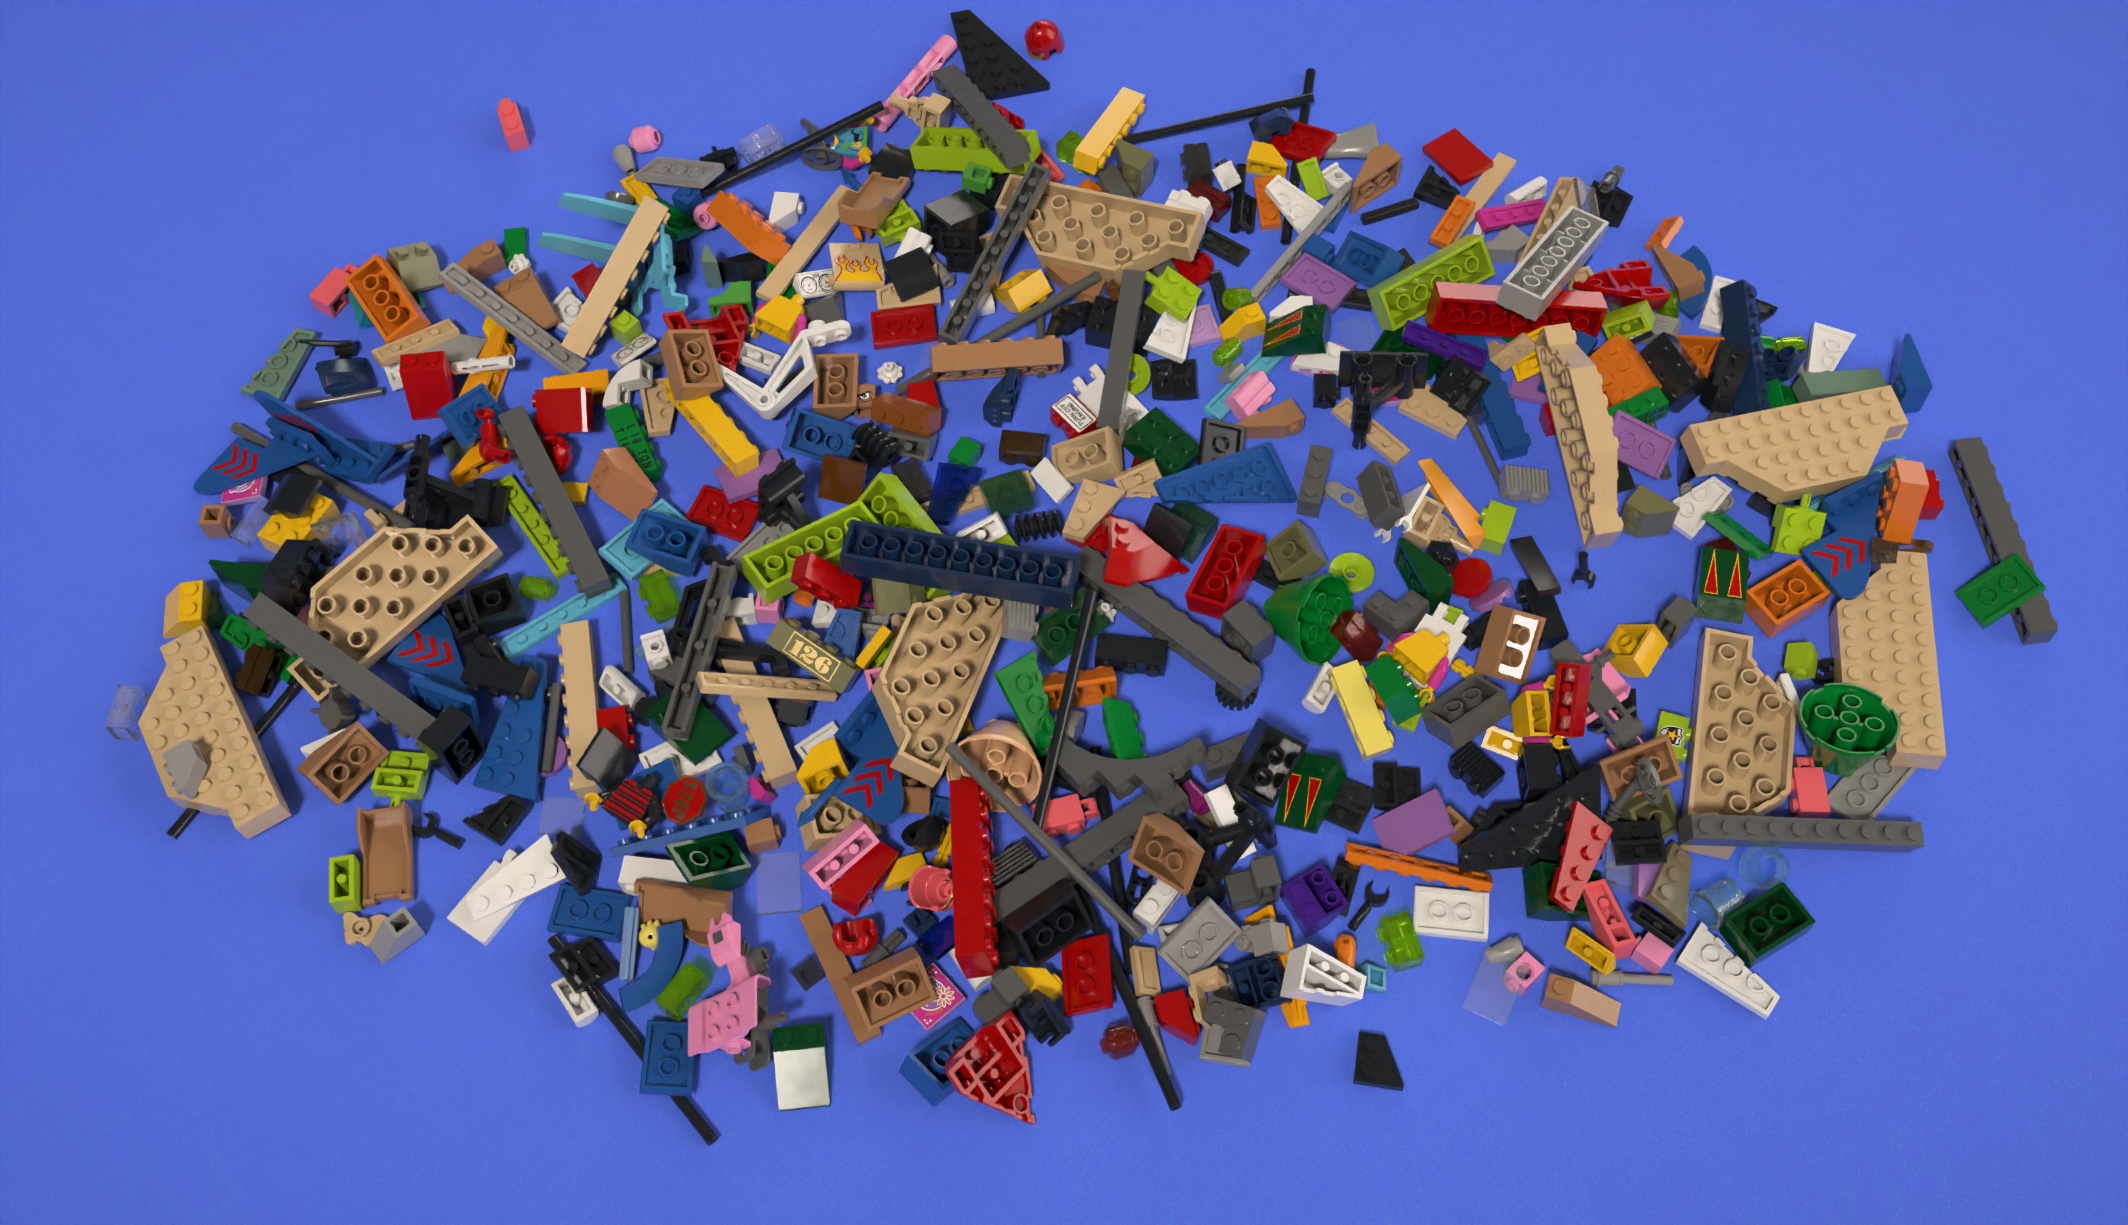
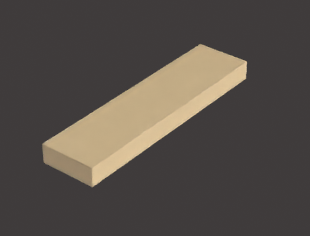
M446 319L371 350L372 357L383 368L400 361V355L419 353L460 336V332L450 319Z
M1346 397L1332 408L1331 414L1351 430L1353 402ZM1372 418L1371 429L1367 434L1366 443L1393 466H1396L1410 454L1411 449Z

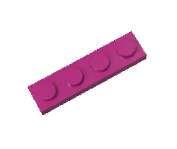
M1542 198L1479 209L1474 215L1482 231L1486 232L1508 228L1511 225L1519 226L1536 223L1546 204Z

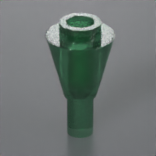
M214 591L211 593V605L206 623L211 628L221 629L228 614L221 602L220 592Z

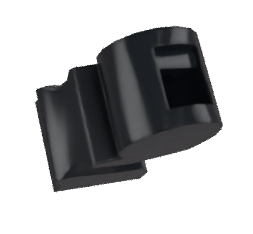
M658 678L654 683V690L658 699L642 697L634 707L638 722L645 727L650 726L645 712L672 691L670 687Z

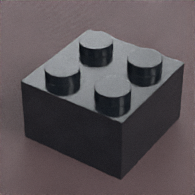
M508 572L463 588L475 623L481 634L491 636L527 622Z
M1528 744L1522 746L1516 763L1521 802L1536 801L1544 796V793L1560 783L1562 784L1560 774L1557 775L1556 772L1558 755L1556 752L1553 753L1552 744Z

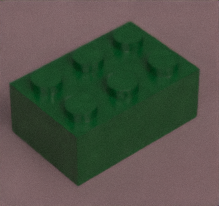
M1157 407L1153 408L1125 432L1122 446L1142 463L1154 458L1164 477L1197 465L1199 444Z
M1781 882L1724 917L1717 930L1739 958L1745 962L1744 964L1747 968L1750 969L1808 933L1816 921L1787 885Z

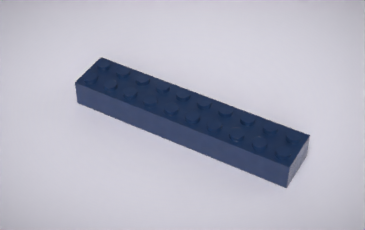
M851 519L840 553L841 573L1071 611L1079 577L1080 557Z

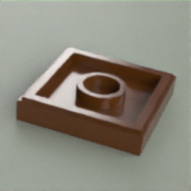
M830 454L823 455L818 497L848 505L856 502L864 492L868 463Z

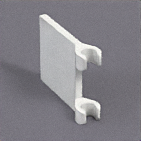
M1428 482L1401 496L1406 514L1396 520L1394 526L1398 527L1403 524V534L1412 528V517L1431 486ZM1380 528L1374 532L1375 537L1383 535L1381 543L1391 539V529L1387 531Z

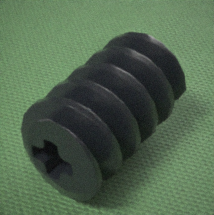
M868 420L855 429L851 439L855 440V443L861 446L864 451H867V454L873 457V460L879 463V466L886 468L896 460L898 444L896 442L891 444L892 438L886 437L884 431L879 432L880 427L878 425L874 426L873 420Z
M1055 509L1051 510L1050 516L1046 511H1042L1041 518L1037 512L1033 513L1032 519L1029 514L1024 515L1023 521L1019 515L1015 517L1014 532L1017 544H1019L1020 537L1025 542H1028L1029 535L1032 536L1034 541L1037 540L1038 534L1041 535L1042 539H1045L1047 532L1054 538L1055 531H1058L1062 537L1060 518Z

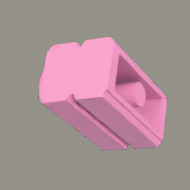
M1254 371L1232 391L1224 402L1237 419L1243 420L1259 413L1257 409L1271 401V395L1275 392L1276 388L1271 381H1268V377L1263 371Z

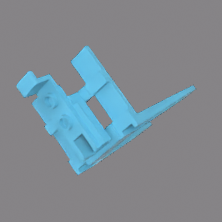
M566 192L562 194L558 201L560 207L629 225L639 207ZM667 223L665 226L663 224L660 225L657 230L660 233L655 244L650 242L646 249L649 251L646 260L648 259V272L643 282L641 277L643 263L641 261L636 267L639 270L633 282L630 280L631 315L637 319L643 311L642 296L649 287L660 290V297L663 298L664 308L677 310V312L683 311L684 313L689 305L688 295L675 293L677 286L676 282H674L676 267L673 265L672 240H670V235L664 234ZM542 232L537 240L538 246L603 263L608 262L617 246Z

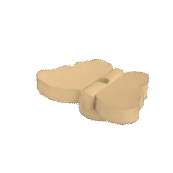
M352 912L344 913L343 928L345 929V942L350 946L358 942L363 943L366 947H370V942L383 920L387 917L385 915H374L367 919L366 917L359 918Z

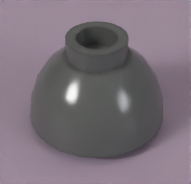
M616 191L605 193L606 200L630 205L634 202V198L625 193Z

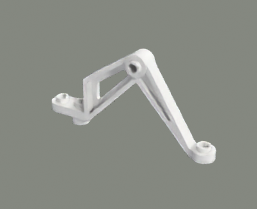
M822 320L810 322L808 329L802 330L764 388L757 386L718 363L722 381L763 419H773L818 377L812 347H821L834 341L846 340L851 335L850 323L845 320H838L827 324ZM802 357L804 370L778 393V389Z

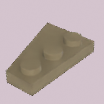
M1672 842L1666 847L1667 863H1660L1645 897L1669 920L1682 929L1687 926L1692 857L1679 845Z

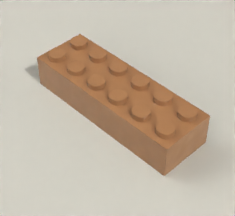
M1055 335L1044 336L1043 339L1036 340L1034 337H1024L1020 341H1013L1012 338L1000 339V342L980 340L975 344H969V341H960L956 345H948V343L941 342L931 346L929 355L931 379H933V382L1004 377L1012 368L1018 369L1017 376L1037 375L1039 372L1058 374L1064 365L1062 338H1056Z

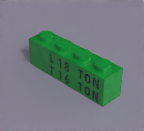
M1656 386L1611 406L1607 410L1612 418L1616 410L1619 409L1646 424H1650L1667 416L1669 402L1660 388Z
M628 402L604 411L618 447L626 448L652 484L661 481L659 472L663 470L658 458L653 459L652 457L655 451L651 442L646 443L645 438H648L644 425L639 426L638 424L641 419L637 409L632 410Z

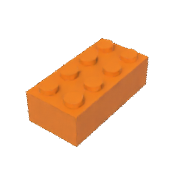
M720 190L706 211L750 252L777 266L791 247L785 241L786 236L778 230L774 231L775 226L769 221H763L764 216L756 210L752 211L753 206L745 200L740 202V198L732 192L726 194Z

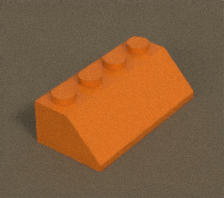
M375 254L344 279L386 343L393 342L431 325V322L390 262L380 255Z
M1099 666L1084 671L1080 669L1071 708L1102 704V698L1105 697L1117 700V679L1113 667ZM1051 673L1048 676H1042L1043 680L1041 681L1044 693L1048 697L1049 711H1056L1059 708L1067 673Z

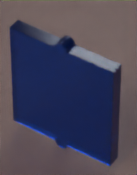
M950 915L916 941L917 945L923 949L925 955L929 954L938 961L955 947L954 918Z

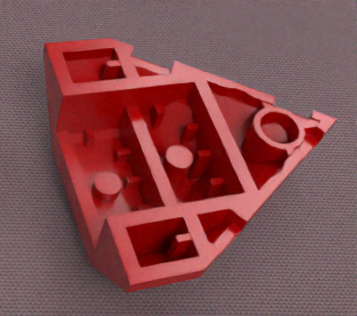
M1647 259L1624 261L1620 263V267L1617 269L1610 267L1587 277L1585 282L1577 281L1573 283V288L1581 291L1602 292L1606 301L1625 307L1647 300L1652 312L1656 309H1662L1670 299V293L1664 285L1652 286V267Z
M742 304L722 306L718 317L687 321L683 311L662 314L668 330L708 329L717 363L735 372L749 322Z
M1114 517L1102 520V537H1106L1109 540V554L1103 565V582L1121 587H1129L1134 582L1141 581L1142 583L1169 578L1173 573L1180 572L1182 575L1189 572L1187 567L1158 546L1133 522Z
M1008 1010L977 1029L946 1059L945 1074L959 1094L1028 1124L1035 1125L1034 1114H1031L1029 1099H1032L1028 1057H1024L1023 1041H1026L1025 1031L1013 1012Z

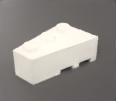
M1306 944L1289 951L1280 997L1345 1006L1363 998L1366 976L1314 946Z

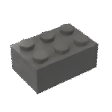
M1474 673L1420 710L1427 732L1454 750L1464 746L1511 713L1505 690L1477 673Z

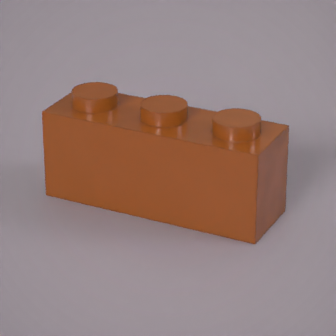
M885 392L872 399L871 420L927 436L940 429L942 408Z

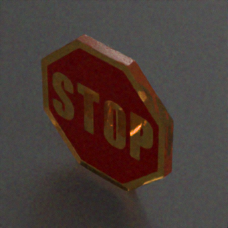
M684 775L668 784L661 803L667 820L684 826L702 817L709 797L702 780Z

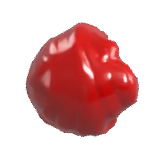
M550 433L541 439V443L557 475H564L572 463L574 454L572 446L563 436Z
M872 918L837 922L833 925L832 939L836 947L847 956H863L870 953L877 945L879 939L878 928L875 920Z

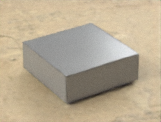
M1243 363L1229 364L1216 378L1220 383H1233L1246 368Z

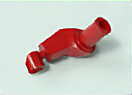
M483 407V410L477 409L476 417L484 420V424L480 425V456L488 463L497 461L502 464H508L512 457L505 454L512 455L509 450L501 449L502 441L497 423H491L494 411L487 407Z

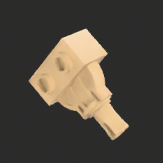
M892 93L890 96L889 105L903 110L905 116L912 119L920 127V133L925 127H949L951 99L933 93L930 97L923 96L919 98L912 95L909 99L896 93Z
M1425 495L1412 517L1411 530L1404 533L1403 538L1420 550L1423 547L1427 548L1431 540L1452 543L1454 549L1470 557L1474 548L1468 540L1458 535L1457 531L1459 528L1453 526L1448 517L1442 513L1445 505Z

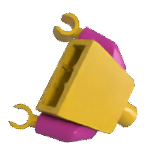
M795 294L790 300L777 295L774 299L759 304L751 320L753 323L748 324L745 333L747 335L751 334V338L757 339L760 336L761 330L791 345L799 333L805 330L807 326V318L802 307L805 302L804 299L798 294Z
M1425 629L1419 632L1402 633L1391 643L1387 652L1382 651L1378 653L1377 660L1389 654L1393 662L1398 660L1402 668L1421 685L1425 686L1427 684L1428 688L1422 689L1419 692V697L1422 700L1426 693H1430V698L1427 701V704L1435 700L1433 692L1438 690L1446 676L1449 665L1447 658L1449 650L1446 646L1450 644L1451 640L1445 632L1434 636Z
M1555 675L1549 676L1546 682L1542 680L1525 685L1521 689L1518 698L1511 704V725L1514 736L1522 737L1526 745L1552 744L1556 749H1569L1571 747L1563 745V739L1570 737L1556 735L1552 739L1551 736L1553 735L1549 734L1551 713L1547 689L1555 690Z

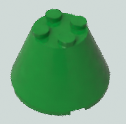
M1326 573L1288 585L1278 586L1270 599L1264 602L1263 610L1266 612V620L1272 624L1274 633L1307 664L1321 666L1324 662H1329L1338 653L1346 639L1348 632L1344 630L1347 618L1351 619L1352 596L1350 588L1343 577L1333 573Z
M1828 683L1824 684L1823 688L1808 691L1800 702L1798 716L1815 767H1823V771L1830 774L1851 777L1855 771L1889 750L1895 744L1900 732V721L1893 708L1890 710L1882 702L1883 698L1878 694L1853 684Z

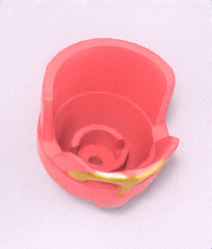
M930 865L919 867L909 881L908 892L912 904L917 908L935 912H947L953 909L952 871Z

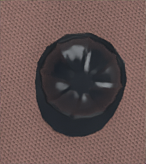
M935 814L932 817L927 815L925 819L917 820L908 825L903 830L901 839L906 845L913 847L918 852H932L939 848L945 836L944 823Z

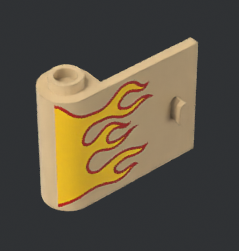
M829 243L832 274H828V286L832 287L833 291H876V289L885 286V275L878 243Z

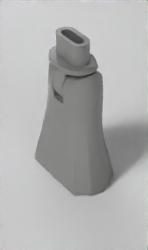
M1375 123L1336 133L1337 138L1323 155V159H1367L1371 150L1374 147H1379Z

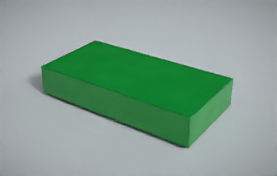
M526 228L504 229L506 265L509 266L515 254H524L527 259Z

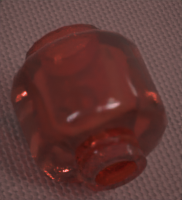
M1126 1023L1106 1028L1103 1032V1038L1099 1041L1103 1054H1108L1113 1060L1131 1056L1136 1052V1047H1139V1038L1135 1028L1130 1027Z

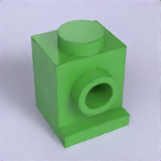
M968 162L962 175V189L986 194L988 189L992 190L995 178L992 177V168Z

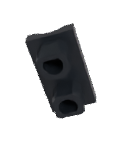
M711 146L712 153L699 158L700 161L722 163L727 172L730 173L738 170V160L734 146L718 151L716 146Z

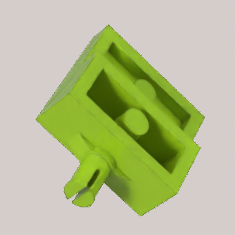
M900 199L879 229H873V231L885 248L897 242L902 243L909 227L921 232V224L913 209L909 208L903 199Z
M1169 266L1163 270L1158 278L1148 270L1145 272V279L1152 284V289L1144 303L1160 315L1166 311L1183 323L1196 303L1202 289Z
M1802 492L1799 506L1776 505L1771 525L1776 527L1771 546L1772 551L1803 556L1800 553L1801 549L1821 539L1827 513L1809 508L1813 494Z
M387 750L389 752L388 756L381 762L380 767H376L370 788L376 797L390 798L389 807L399 806L402 800L407 799L422 801L432 762L427 754Z

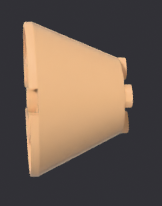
M991 719L985 726L957 744L1018 806L1026 803L1030 804L1038 795L1042 780V770L1020 724L1006 720ZM951 756L949 757L946 764L948 782L950 780L971 777ZM987 793V798L990 797L991 800H992V806H993V811H992V812H1006V811Z

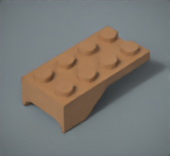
M873 171L857 193L846 190L837 202L840 223L868 227L869 229H879L911 185L910 178L902 176L898 179L882 177V173Z
M402 801L399 806L374 810H363L357 807V835L362 855V905L364 908L375 907L378 903L391 899H399L401 902L414 901L413 812L406 801Z
M638 878L634 882V893L639 894L638 928H641L643 923L647 925L649 920L652 922L659 920L661 925L682 921L683 936L698 946L709 947L707 933H709L710 919L715 918L721 921V914L724 912L732 916L733 892Z

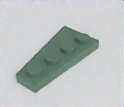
M295 328L279 346L280 350L265 361L267 364L260 372L256 371L251 378L253 380L247 386L243 385L239 390L241 394L254 398L253 394L256 390H259L283 401L313 347L308 344L299 343V339L317 340L316 332Z

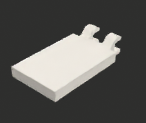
M1094 364L1089 368L1090 376L1094 380L1086 386L1084 381L1078 376L1072 383L1075 385L1073 386L1074 390L1079 394L1077 399L1098 418L1105 375L1100 367ZM1127 390L1124 409L1129 407L1137 410L1138 414H1134V418L1138 422L1149 411ZM1131 423L1126 426L1124 432L1130 428Z
M1440 602L1433 616L1426 613L1414 632L1425 629L1434 636L1445 632L1451 640L1450 644L1446 646L1449 650L1447 658L1450 665L1466 641L1467 636L1462 633L1469 624V617L1461 613L1455 625L1444 620L1448 614L1449 606ZM1407 671L1401 674L1403 679L1408 677L1411 684L1418 689L1428 688L1427 684L1425 686L1421 685Z
M511 849L505 853L501 864L494 860L447 916L451 923L484 946L490 943L524 900L475 922L465 898L518 857V854Z

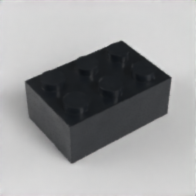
M1096 295L1085 327V344L1110 349L1118 300ZM1142 305L1134 354L1143 357L1148 356L1149 351L1143 349L1158 322V312L1149 306Z
M1663 332L1640 352L1663 386L1660 390L1669 402V411L1679 413L1711 385L1674 335Z
M286 539L261 576L265 596L296 617L301 609L305 607L311 588L322 578V571L319 569L317 562L318 552L312 546V540Z
M452 704L447 709L441 711L437 719L429 727H426L417 738L435 769L456 785L482 760L487 749V745L473 720Z
M1258 718L1226 775L1224 782L1233 789L1273 809L1308 745L1297 737Z
M1063 879L1057 881L1001 921L1020 958L1032 968H1038L1094 927L1076 889Z

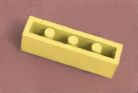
M1354 660L1330 669L1328 673L1329 680L1362 760L1366 761L1389 753L1393 748L1394 738L1391 731H1387L1383 723L1385 722L1383 711L1378 709L1375 704L1376 695L1373 688L1368 687L1365 680L1367 679V674L1364 667L1359 665L1358 660Z

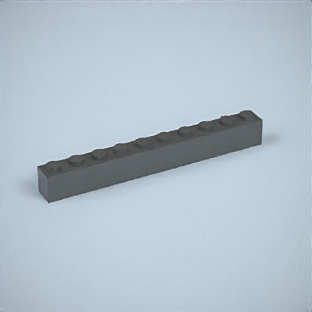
M955 64L932 71L936 90L942 96L952 100L951 107L1006 169L1030 161L1029 153L1031 152L1029 142L1022 138L1020 132H1016L1014 126L1007 122L1006 117L1000 114L998 108L993 107L991 101L985 98L984 93L978 90L976 84L973 85L970 78L964 75L962 69L959 70Z
M1033 161L1030 163L938 332V343L945 342L948 345H956L957 342L964 341L1050 182V169Z
M523 405L498 415L501 424L497 425L502 437H508L509 441H506L509 451L517 455L514 461L519 471L524 470L526 475L522 477L527 487H532L534 490L531 495L535 504H541L543 508L539 511L544 522L549 521L551 524L548 530L553 540L558 539L560 543L557 545L561 557H567L569 561L565 564L570 575L575 574L578 579L574 582L579 593L584 592L587 599H591L613 589L609 576Z
M1981 437L1954 440L1947 453L1992 568L2017 553L2035 574L2033 561L2029 559L2025 541L2021 539L2018 524L2013 519L2010 504L2006 501L2003 494V486L1998 481L1995 474V466L1991 464L1987 446L1983 444ZM2043 592L2010 612L2022 645L2049 642L2058 631L2057 621L2052 617L2049 601L2045 598Z
M1086 545L1076 555L1080 557L1078 582L1089 590L1097 592L1100 598L1107 603H1111L1115 609L1156 639L1168 641V648L1213 681L1219 683L1243 702L1261 684V671L1256 664L1249 663L1243 659L1238 651L1231 650L1225 646L1220 638L1213 637L1207 633L1202 625L1195 624L1189 620L1184 612H1178L1166 599H1160L1149 587H1144L1138 582H1134L1129 587H1121L1103 582V565L1106 559L1098 550H1093Z
M260 592L242 614L249 619L246 622L256 631L262 628L267 632L265 635L267 639L276 645L280 641L286 646L284 648L285 652L294 658L298 655L304 659L303 665L313 672L316 669L320 670L323 673L321 678L331 685L335 682L342 686L339 691L350 699L356 696L361 700L359 702L361 707L368 712L374 709L379 713L377 717L388 726L393 723L399 727L396 730L397 733L407 740L411 736L417 740L415 746L424 751L417 738L436 718Z
M1174 780L1175 791L1169 798L1156 804L1146 793L1141 794L1133 802L1119 808L1115 814L1099 821L1092 829L1086 833L1079 834L1072 842L1060 848L1089 876L1132 848L1143 816L1160 812L1174 820L1175 816L1182 815L1191 809L1188 796ZM1051 856L1038 861L1034 867L1025 873L1018 874L1011 882L996 889L997 895L996 898H993V905H996L997 920H994V927L997 928L998 936L1006 931L1001 921L1060 879H1063L1072 887L1077 884Z
M1689 814L1678 820L1680 845L1906 853L1924 847L1921 822Z

